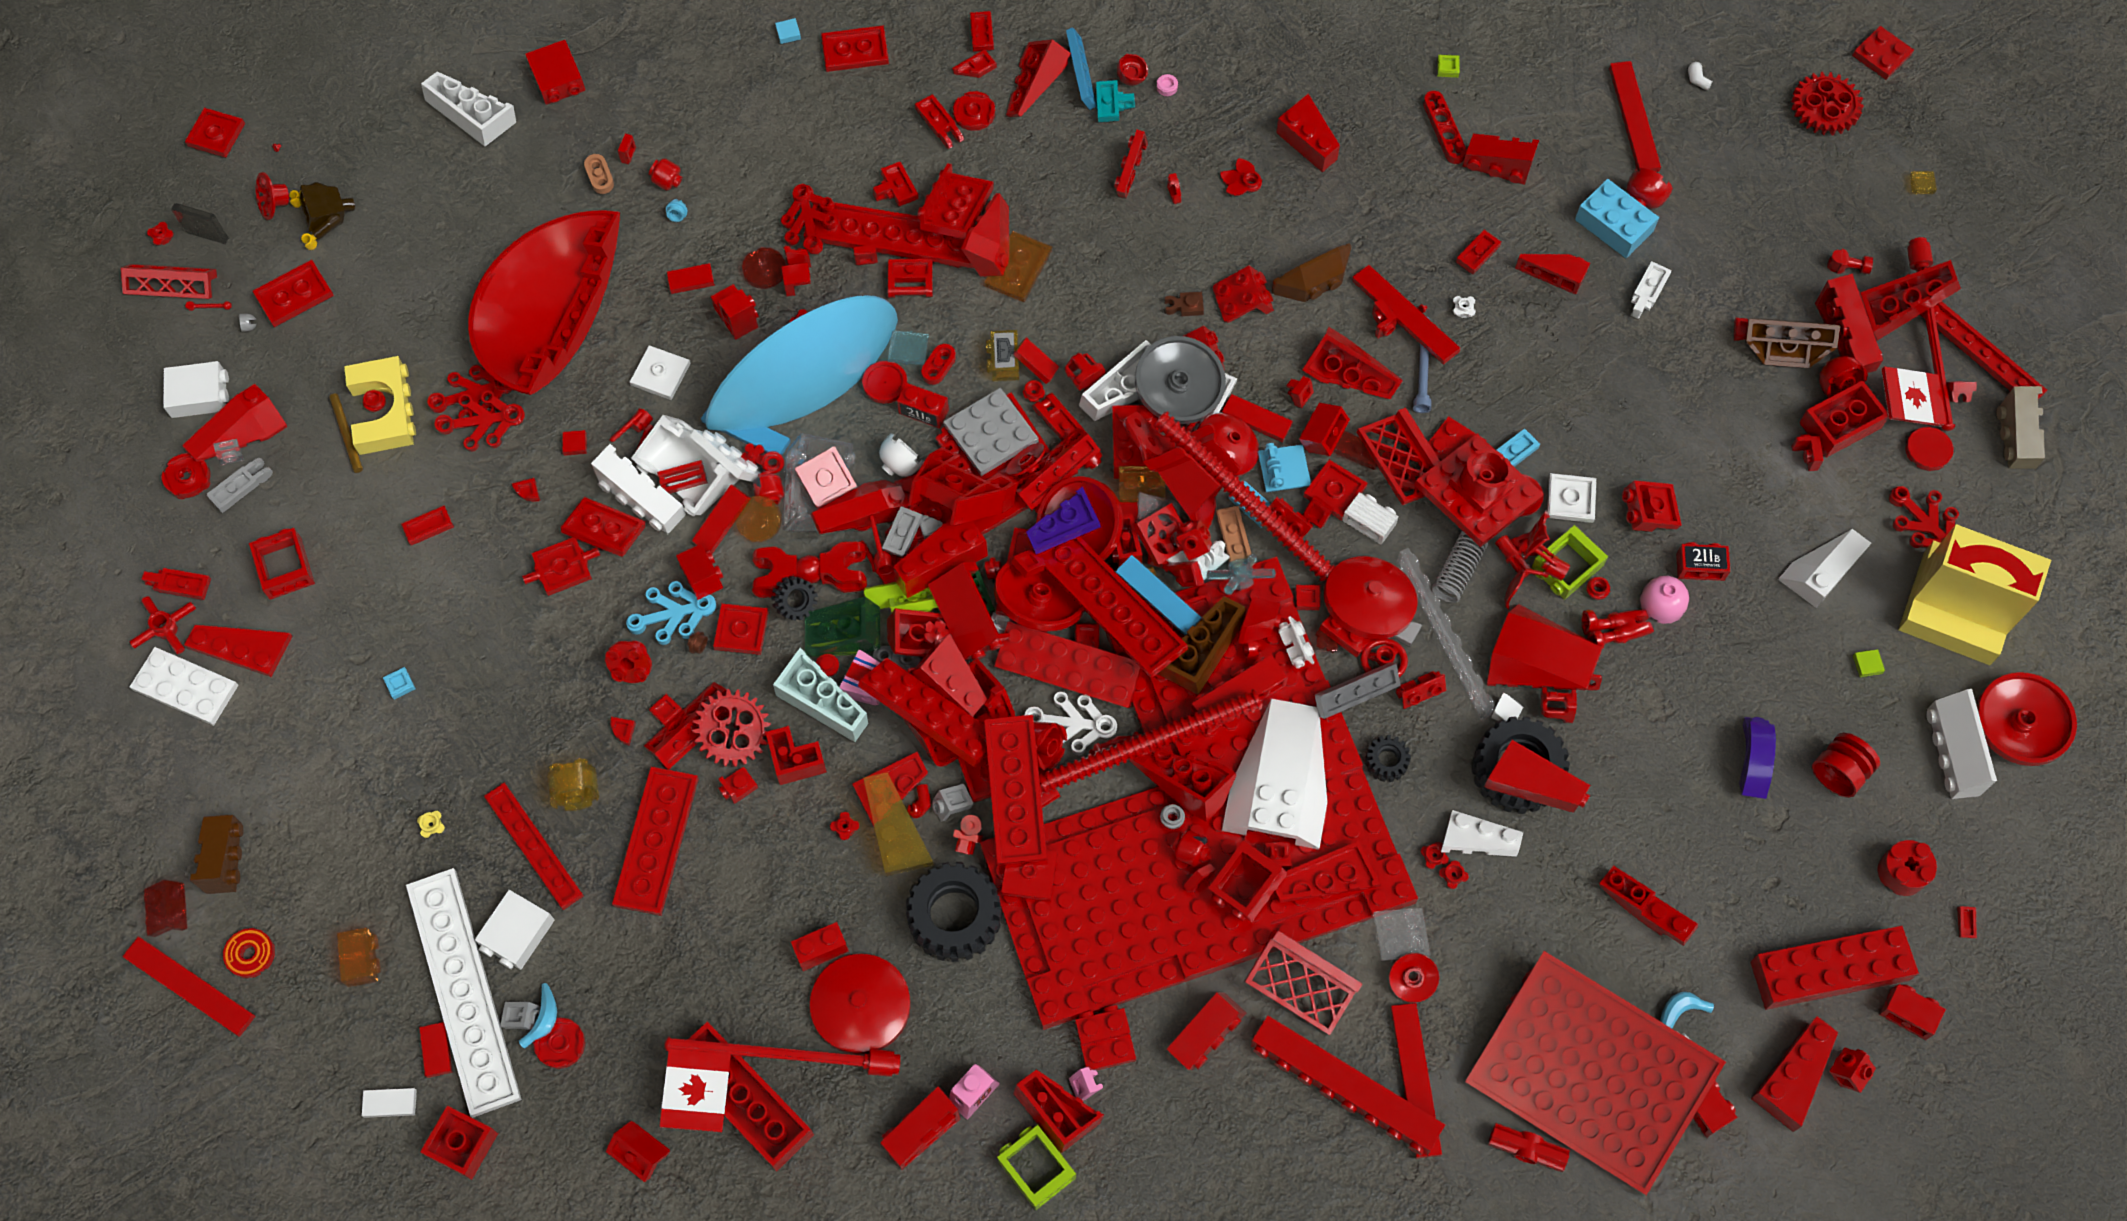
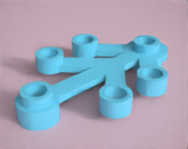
M674 581L669 585L670 594L673 597H681L690 602V604L680 605L661 595L657 588L652 587L646 591L647 600L650 603H657L667 610L645 616L632 614L627 618L626 625L632 634L637 635L645 631L646 625L669 620L665 628L658 630L656 633L658 643L666 645L671 641V635L683 617L693 613L687 623L679 626L681 637L689 639L701 618L709 616L715 611V598L712 595H708L697 600L695 594L684 589L680 582ZM674 587H680L679 591H672ZM652 593H657L655 598L649 597ZM702 602H708L706 606H700ZM637 619L639 620V623H638V624H636V625L631 624L632 621L637 620ZM685 628H690V632L682 633ZM662 634L667 635L666 639H659Z

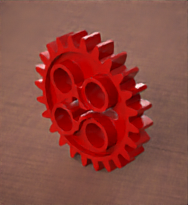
M1821 72L1819 77L1812 73L1811 78L1806 76L1803 82L1800 81L1795 88L1791 102L1794 104L1791 109L1796 110L1795 117L1801 116L1799 123H1807L1806 129L1811 126L1814 127V133L1820 129L1823 135H1825L1826 131H1830V134L1833 136L1836 130L1842 134L1844 129L1849 131L1852 125L1855 126L1862 114L1861 111L1864 105L1861 104L1863 97H1858L1860 90H1853L1855 84L1848 85V78L1843 81L1840 80V74L1834 78L1832 72L1828 76Z
M727 689L725 696H722L720 691H717L716 700L712 696H708L709 705L702 702L700 706L704 711L695 712L700 719L692 721V724L698 726L697 729L692 731V734H699L694 743H702L698 751L707 750L708 753L705 758L708 759L714 756V764L718 763L721 759L723 760V767H726L729 761L732 762L733 767H736L738 760L743 765H746V757L753 761L755 759L753 752L758 754L763 752L759 745L766 746L768 744L763 739V737H767L765 733L767 731L764 728L771 725V723L764 722L763 720L768 716V713L761 714L760 711L764 705L756 707L757 698L755 697L749 701L748 692L743 697H740L738 689L734 695H731L730 690ZM735 707L737 710L733 727L737 728V730L732 733L730 749H727L726 743L729 729L725 728V726L731 723L732 708ZM716 709H724L727 712V719H717L715 715ZM745 712L750 715V724L745 725L740 722V713ZM712 733H721L724 738L723 743L715 744L711 739ZM737 736L746 738L747 746L745 748H739L736 745L735 739Z

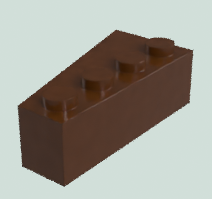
M1224 596L1182 638L1188 645V650L1160 671L1158 675L1199 695L1242 627L1246 617L1245 606Z

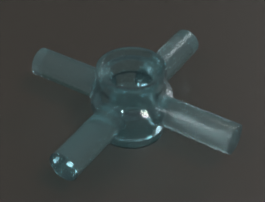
M1250 554L1247 559H1237L1228 564L1229 570H1208L1206 575L1208 580L1229 579L1230 581L1224 588V591L1230 595L1235 589H1246L1252 586L1254 583L1253 578H1275L1276 572L1274 568L1252 569V566L1257 561V557L1254 554Z

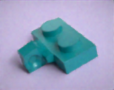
M1117 80L1096 82L1098 122L1120 121L1119 111L1135 108L1134 93L1123 94V92H1118Z

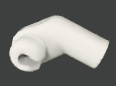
M1699 62L1691 63L1688 67L1690 82L1708 91L1713 81L1703 76L1702 65Z

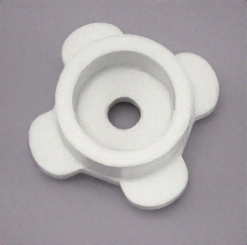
M1456 296L1453 299L1455 304L1453 313L1456 316L1467 318L1475 315V299L1473 297L1461 298Z

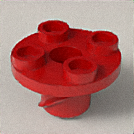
M639 641L616 642L610 646L605 654L606 666L611 672V677L617 682H644L652 670V661L647 653V649Z

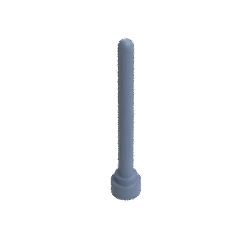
M1421 344L1418 395L1413 400V410L1417 413H1428L1431 411L1432 403L1429 395H1427L1429 351Z

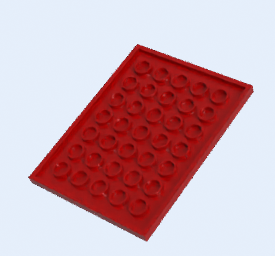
M1543 951L1465 1082L1647 1196L1726 1061Z

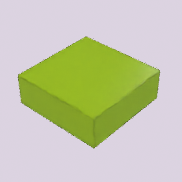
M1438 55L1437 77L1458 78L1460 73L1459 56Z
M1878 649L1857 652L1853 655L1859 677L1880 675L1885 672Z

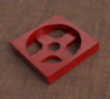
M1172 503L1165 505L1133 524L1155 566L1180 552L1178 547L1174 548L1170 540L1171 535L1175 532L1178 533L1179 527L1183 524ZM1164 514L1169 516L1172 523L1168 526L1162 525L1158 515ZM1149 522L1154 529L1153 535L1148 537L1147 533ZM1160 530H1163L1166 533V537L1164 539L1160 538L1159 536ZM1157 543L1162 544L1166 554L1157 551L1153 545Z

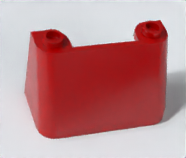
M978 658L967 664L987 698L973 717L984 725L985 719L1014 717L1015 711L1004 686ZM904 719L937 766H946L957 759L958 756Z

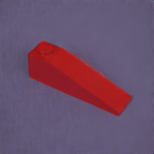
M1053 39L1028 42L1019 63V67L1022 68L1020 76L1018 75L1015 78V83L1018 84L1017 89L1011 94L1006 115L1008 117H1021L1066 68L1071 53Z
M996 193L986 206L985 214L977 218V225L971 227L967 232L961 249L980 277L1003 276L1009 263V206L1001 194Z
M1330 327L1327 328L1302 369L1320 382L1341 385L1347 389L1361 390L1364 393L1387 399L1392 398L1403 381L1347 337Z
M253 384L231 399L182 446L196 462L224 454L225 450L237 446L240 449L246 447L247 443L259 439L260 442L268 440L287 428V424L269 397L256 384Z
M895 608L887 619V641L893 653L910 656L927 654L933 648L934 643L929 644L923 637L926 634L924 632L925 624L929 621L934 624L936 621L939 622L941 620L945 623L942 614Z
M1156 748L1155 752L1148 751L1147 755L1143 753L1140 758L1136 756L1134 760H1130L1133 765L1182 807L1205 822L1222 808L1236 778L1234 771L1218 762L1209 760L1207 763L1196 760L1195 756L1187 755V757L1175 755L1172 750Z

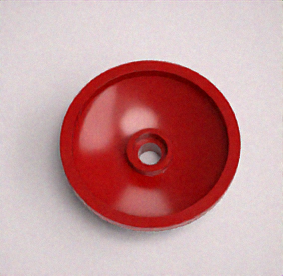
M1216 413L1205 418L1197 429L1206 424H1212L1216 431L1217 442L1241 468L1234 476H1242L1248 473L1255 466L1259 457L1258 440L1250 426L1242 419L1227 413Z

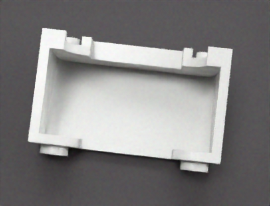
M662 415L631 459L637 463L636 467L645 474L650 472L657 476L659 471L702 460L708 483L676 492L684 499L682 503L684 510L692 516L702 515L724 495L731 484L735 485L739 479L689 437L694 431L689 424L680 419ZM701 475L695 476V477H692V478H688L687 480H684V481H677V482H674V483H670V484H667V485H668V486H672V485H676V484L683 483V482H686V481H690V480H694V479H697V478H701Z

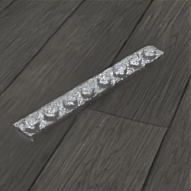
M1409 548L1400 551L1397 561L1402 571L1411 580L1417 593V599L1481 720L1489 718L1494 710L1493 699L1489 694L1486 695L1480 675L1475 674L1472 668L1473 664L1470 656L1467 653L1465 654L1461 648L1462 642L1460 637L1452 631L1450 627L1451 621L1446 613L1443 614L1438 596L1432 593L1426 574H1422L1419 569L1418 558L1415 554H1411Z

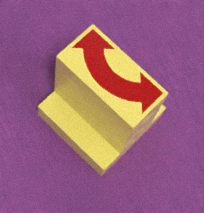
M1956 524L1941 543L1933 540L1925 550L1898 630L1991 665L2000 656L2006 635L2039 601L2051 560Z

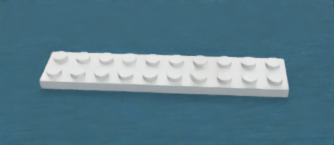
M452 868L407 884L406 887L470 1116L473 1118L522 1100L456 870Z

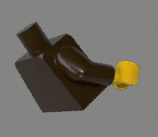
M314 182L310 185H300V192L292 190L289 193L290 203L295 208H302L308 230L313 233L311 235L306 233L301 237L302 242L306 243L305 247L308 250L316 248V239L320 240L343 223L346 211L355 210L354 199H341L339 190L335 186Z

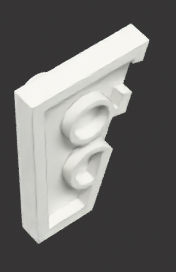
M1452 810L1441 852L1449 853L1450 850H1462V853L1472 854V851H1483L1488 855L1517 856L1523 832Z

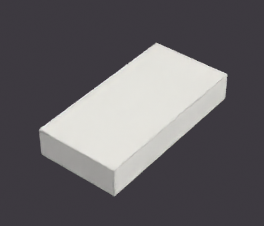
M415 1088L364 1090L362 1117L413 1116L416 1109L417 1090Z

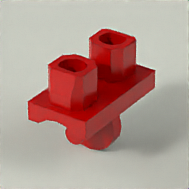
M967 815L961 821V830H954L953 837L958 838L955 851L973 855L976 843L983 841L984 836L977 835L982 829V822L975 815Z

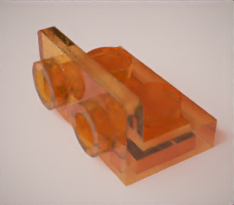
M1119 466L1120 502H1164L1166 500L1165 482L1158 472L1150 471L1147 466Z

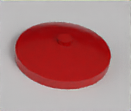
M1076 476L1059 482L1044 497L1038 510L1036 523L1047 514L1051 515L1060 508L1062 502L1065 500L1069 501L1077 494L1076 491L1083 487L1101 527L1080 537L1103 560H1106L1116 548L1123 528V513L1117 496L1106 484L1089 477Z
M1358 556L1340 562L1330 572L1324 587V601L1333 619L1347 631L1368 639H1386L1400 634L1410 625L1417 610V593L1411 580L1392 563L1376 557Z
M1011 560L999 570L994 584V596L1000 609L1016 623L1039 631H1057L1074 625L1083 616L1085 610L1045 569L1025 578L1014 567Z
M2024 672L2003 675L1994 680L1982 692L1978 700L1977 709L1988 746L1999 756L2010 762L2025 766H2039L2050 763L2069 749L2076 736L2077 718L2071 701L2056 684L2042 676Z
M853 954L834 961L819 975L810 997V1013L817 1032L830 1046L848 1054H869L870 1049L881 1050L887 1047L901 1034L910 1014V994L904 977L890 962L870 954Z

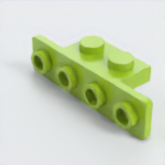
M896 582L864 588L868 611L891 607V613L895 608L929 612L934 608H938L929 587L909 598L904 595Z

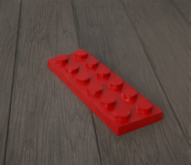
M1011 621L1007 622L1005 633H1009L1010 638L1003 641L1004 645L999 649L995 667L1130 708L1142 669L1133 659L1050 633L1030 629Z
M886 658L860 679L859 688L973 767L987 756L985 725L895 662Z
M1033 715L985 719L997 864L1007 865L1046 861L1047 852Z
M656 767L650 768L612 905L614 907L662 916L698 784V775Z

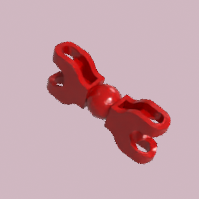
M840 542L829 552L820 553V559L813 555H806L799 560L797 555H788L778 547L755 549L752 556L754 564L758 568L770 569L772 571L768 575L755 578L752 583V592L757 597L771 598V596L776 594L772 592L773 589L779 588L776 584L778 582L783 583L782 579L785 577L790 579L789 576L800 577L811 584L817 583L821 579L822 584H831L843 593L862 591L867 586L865 574L861 571L849 570L848 567L851 564L862 562L866 557L867 548L861 542Z

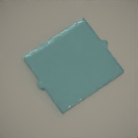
M892 331L888 362L904 363V365H924L929 334L913 333V331Z

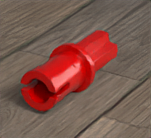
M1507 535L1496 541L1495 545L1505 556L1506 563H1510L1517 573L1522 568L1524 570L1531 569L1521 556V550H1517Z

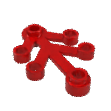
M799 184L792 192L793 204L781 218V223L784 227L790 229L784 238L789 245H796L800 240L798 233L805 224L807 237L803 245L810 254H819L823 249V242L817 236L813 219L825 223L829 229L836 228L839 220L834 214H826L812 209L810 202L820 205L825 212L832 211L835 203L830 197L824 198L814 194L813 189L809 185ZM801 207L802 212L797 220H795L794 216Z
M474 365L469 370L471 378L475 381L483 379L489 382L488 384L480 385L462 377L458 372H452L447 377L449 384L455 388L461 386L468 390L446 397L441 393H433L428 397L427 403L433 412L442 413L446 410L447 406L459 403L458 399L462 394H469L473 401L479 404L481 402V394L486 390L492 391L500 399L503 394L510 393L513 389L505 385L501 386V383L495 380L487 371L483 370L481 366ZM480 371L478 375H473L474 372ZM454 378H458L457 381L452 382ZM481 405L485 409L491 408L490 413H496L493 405ZM464 409L459 412L458 417L463 418L465 415L472 417L474 412L470 409Z
M486 390L481 394V400L485 405H493L500 412L490 413L473 401L469 394H462L458 399L461 407L470 409L478 416L452 419L448 415H440L435 420V427L439 433L447 435L453 432L454 429L479 425L471 436L465 438L463 442L464 447L468 451L473 452L479 447L478 441L491 425L496 422L501 423L494 433H490L486 437V442L491 448L499 447L502 436L510 426H517L523 422L525 412L520 405H507L499 400L492 391ZM487 395H492L490 401L485 400ZM464 399H470L468 404H462ZM512 413H517V417L514 419H511L510 415ZM445 423L450 424L449 428L442 429ZM496 437L497 442L494 444L490 443V440ZM470 441H475L473 447L467 446Z
M1897 486L1889 494L1891 504L1897 507L1904 506L1919 521H1909L1907 517L1901 515L1893 522V527L1897 531H1918L1909 539L1910 545L1914 548L1929 547L1933 540L1941 543L1955 526V520L1958 518L1959 512L1954 507L1946 508L1942 514L1945 520L1944 532L1939 527L1938 504L1942 500V494L1939 491L1932 490L1926 496L1928 515L1910 498L1909 490L1906 487ZM1931 496H1935L1937 501L1933 500ZM1947 512L1952 513L1954 517H1950ZM1898 521L1903 522L1904 526L1899 525ZM1920 532L1931 533L1936 539L1926 538ZM1914 538L1920 539L1921 543L1916 542Z

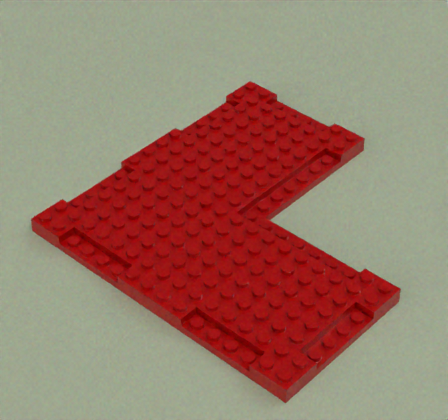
M1277 557L1233 570L1231 575L1206 582L1200 586L1175 592L1183 601L1209 592L1213 605L1225 596L1245 606L1246 614L1253 596L1281 604L1279 614L1283 615L1280 624L1283 622H1288L1289 624L1288 617L1290 616L1297 622L1300 621L1302 623L1293 602L1294 596ZM1145 601V603L1170 627L1169 622L1161 614H1159L1150 604H1148ZM1241 627L1199 695L1202 693L1208 694L1213 691V687L1219 682L1225 681L1226 683L1233 678L1237 671L1241 669L1247 670L1253 666L1252 664L1258 658L1263 656L1266 658L1271 654L1288 676L1286 686L1262 700L1261 710L1257 708L1254 713L1250 711L1247 712L1248 715L1246 716L1244 714L1240 715L1241 718L1239 719L1235 717L1233 721H1228L1209 734L1199 731L1198 735L1191 734L1190 738L1186 736L1183 741L1179 739L1176 740L1177 743L1173 744L1171 742L1169 743L1170 746L1166 747L1164 745L1162 748L1172 750L1175 755L1183 757L1192 755L1195 756L1196 760L1207 763L1209 760L1218 762L1236 773L1271 699L1317 707L1315 694L1331 688L1330 683L1325 679L1315 653L1312 655L1314 664L1304 661L1305 665L1303 667L1296 668L1295 665H1292L1286 649L1294 646V644L1284 645L1278 632L1280 628L1274 627L1271 636L1257 640L1262 645L1258 647V650L1262 651L1258 657L1246 659L1243 652V644L1238 643ZM1177 629L1173 630L1181 639L1184 637ZM1105 631L1113 653L1131 658ZM1307 633L1304 634L1305 642L1310 643ZM1141 669L1132 704L1143 734L1145 735L1146 731L1148 733L1152 732L1154 728L1158 730L1161 725L1165 727L1166 723L1173 724L1174 720L1177 722L1181 721L1180 718L1182 717L1186 719L1189 714L1193 716L1191 707L1193 700L1198 695L1158 674L1151 679ZM1342 712L1325 719L1320 717L1327 807L1319 849L1295 845L1296 839L1248 829L1246 835L1222 831L1229 793L1222 808L1205 822L1187 811L1160 787L1044 824L1046 850L1057 851L1051 901L1001 895L1005 865L997 864L995 837L980 842L989 874L997 888L1001 909L1043 1030L1078 1019L1081 1013L1088 1011L1096 1013L1106 1007L1119 1005L1258 958L1267 944L1268 937L1273 929L1280 931L1297 943H1302L1416 904L1418 896L1400 853L1397 854L1362 769L1363 763ZM1173 804L1183 809L1185 820L1179 828L1169 829L1162 824L1160 814L1167 805ZM1170 814L1168 816V819L1171 821H1175L1177 819V816L1174 814ZM1187 830H1191L1207 838V848H1210L1211 852L1205 863L1201 861L1199 865L1193 867L1176 859L1175 851L1172 850V847L1180 832L1184 833ZM1243 840L1264 855L1265 843L1290 842L1291 869L1359 840L1381 883V886L1376 888L1279 903L1275 893H1273L1252 922L1247 918L1243 921L1231 913L1233 908L1225 904L1223 907L1211 898L1213 894L1208 889ZM1244 857L1221 890L1244 907H1247L1271 874ZM1211 864L1216 869L1215 873L1209 879H1203L1198 888L1189 892L1184 887V884L1196 870ZM1272 946L1269 953L1278 951V949Z

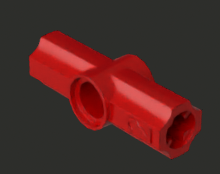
M1497 1123L1493 1126L1488 1143L1489 1146L1514 1154V1157L1522 1162L1529 1164L1538 1163L1560 1172L1565 1170L1570 1150L1544 1141V1138L1540 1135L1528 1131L1519 1132Z

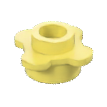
M439 811L428 812L419 816L417 822L422 829L420 834L424 838H428L434 833L440 834L444 831L445 826L441 824L440 818L442 815Z

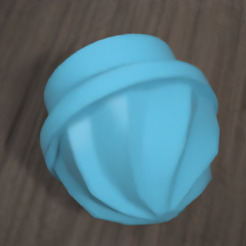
M674 199L667 204L666 213L671 221L680 222L687 216L688 210L682 200Z

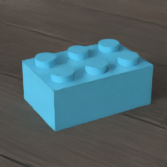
M1607 179L1580 205L1575 220L1623 257L1627 258L1654 232L1659 217Z

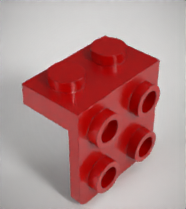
M1248 265L1213 286V291L1225 322L1230 323L1255 308H1258L1266 315L1274 311L1271 303L1273 298L1266 289L1265 283L1267 281L1261 271L1258 272Z

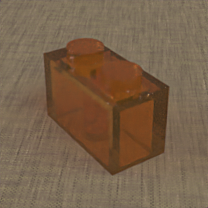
M368 928L337 933L341 982L347 987L378 982L377 973H380L381 967L375 949L379 947L377 935L373 934Z

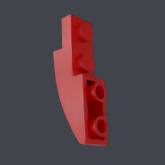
M1614 865L1599 883V886L1631 915L1659 935L1665 934L1682 946L1686 944L1698 928V923L1657 898L1655 891Z

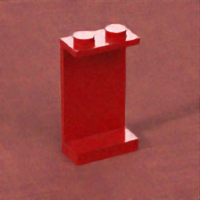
M962 562L928 584L948 630L965 660H975L977 658L980 660L986 656L985 652L1002 647L1004 645L1003 641L1010 638L1009 633L998 634L971 576L979 570L976 562Z

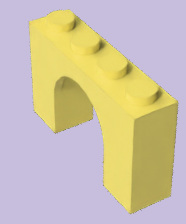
M399 356L344 366L346 386L352 396L365 394L369 390L387 392L394 396L393 406L385 416L374 421L351 425L353 445L359 455L414 445L413 436L416 435V429L410 416L414 415L411 402H408L411 390L409 384L406 383V377H409L407 365L402 364Z

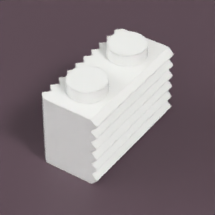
M1359 492L1345 511L1343 522L1363 533V535H1366L1371 540L1378 542L1379 545H1382L1396 526L1399 516L1396 515L1392 508L1379 505L1371 495H1363Z

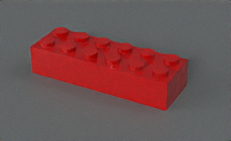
M1903 926L1761 953L1750 962L1765 1010L1907 982L1919 974Z
M708 1021L688 1039L728 1043ZM731 1055L724 1117L777 1172L814 1134L807 1124L741 1056Z

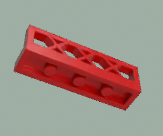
M129 264L121 267L123 294L210 299L212 298L211 280L217 278L216 269ZM129 277H135L142 285L138 289H130ZM153 278H156L164 286L160 290H154L148 283ZM173 280H179L185 288L179 292L170 284ZM195 281H204L205 293H198L191 285Z
M1079 427L1076 428L1039 461V466L1034 472L1030 474L1026 472L1017 480L1016 494L1029 509L1033 510L1043 501L1046 494L1056 484L1071 477L1100 451V448L1087 432Z
M713 682L644 745L646 750L653 754L667 770L697 744L694 741L699 737V734H692V731L697 729L698 726L692 724V721L700 719L695 714L696 711H704L700 704L704 702L709 705L707 697L711 695L716 700L717 691H720L722 696H725L726 689ZM722 708L716 709V718L724 720L727 717V712Z

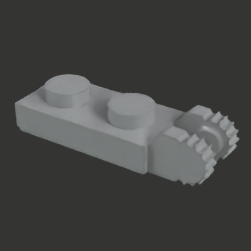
M257 458L245 467L242 466L208 492L207 497L223 513L259 486V483L267 481L273 475V472L269 467L259 471L265 463L261 458Z

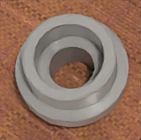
M1167 805L1161 811L1160 820L1165 827L1176 829L1184 823L1185 813L1177 805ZM1174 814L1177 816V819L1171 821L1168 819V816Z

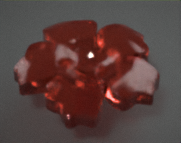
M1317 630L1315 634L1318 637L1316 646L1319 649L1326 647V651H1330L1332 654L1337 652L1340 645L1324 632Z

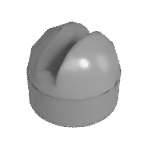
M247 313L239 314L242 332L255 329L257 324H251L250 321L256 320L253 315Z

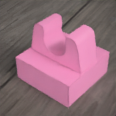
M1089 1067L1082 1068L1069 1078L1076 1097L1086 1100L1103 1088L1102 1084L1096 1085L1093 1079L1098 1075L1096 1070H1090Z

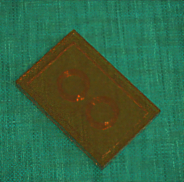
M1012 231L1009 237V263L1006 266L1004 275L988 276L984 282L985 287L1025 302L1052 252V246Z

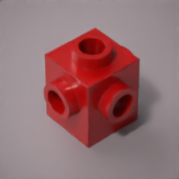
M1200 520L1193 523L1192 521H1187L1179 527L1180 529L1175 539L1176 545L1180 551H1184L1189 561L1210 552L1212 546L1211 534L1207 526H1203Z
M1844 1047L1829 1072L1839 1086L1861 1093L1867 1082L1872 1078L1876 1068L1866 1052L1860 1049L1852 1050Z

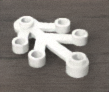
M1057 692L1055 694L1054 704L1062 708L1069 717L1046 715L1038 707H1030L1025 712V715L1038 717V722L1057 723L1063 727H1068L1066 729L1067 740L1082 729L1092 730L1082 739H1076L1072 742L1071 750L1075 755H1082L1086 747L1099 737L1107 739L1114 736L1117 731L1116 720L1109 715H1102L1093 705L1091 697L1085 694L1079 696L1077 705L1080 710L1087 711L1093 720L1084 719L1070 703L1065 692ZM1064 697L1065 701L1060 703L1057 701V698ZM1087 700L1089 704L1084 706L1080 702ZM1108 725L1110 728L1104 731L1101 729V726ZM1076 744H1081L1083 748L1081 750H1076L1074 746Z

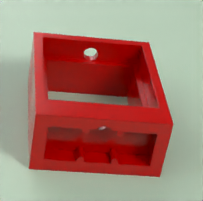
M294 527L280 530L278 533L268 537H260L256 541L249 543L262 590L270 600L315 584L301 536ZM295 545L301 568L270 579L264 555Z
M1243 840L1208 889L1213 894L1211 898L1222 907L1225 904L1233 908L1231 913L1242 921L1247 918L1252 922L1287 873L1283 867ZM1244 857L1271 874L1247 907H1244L1221 890Z

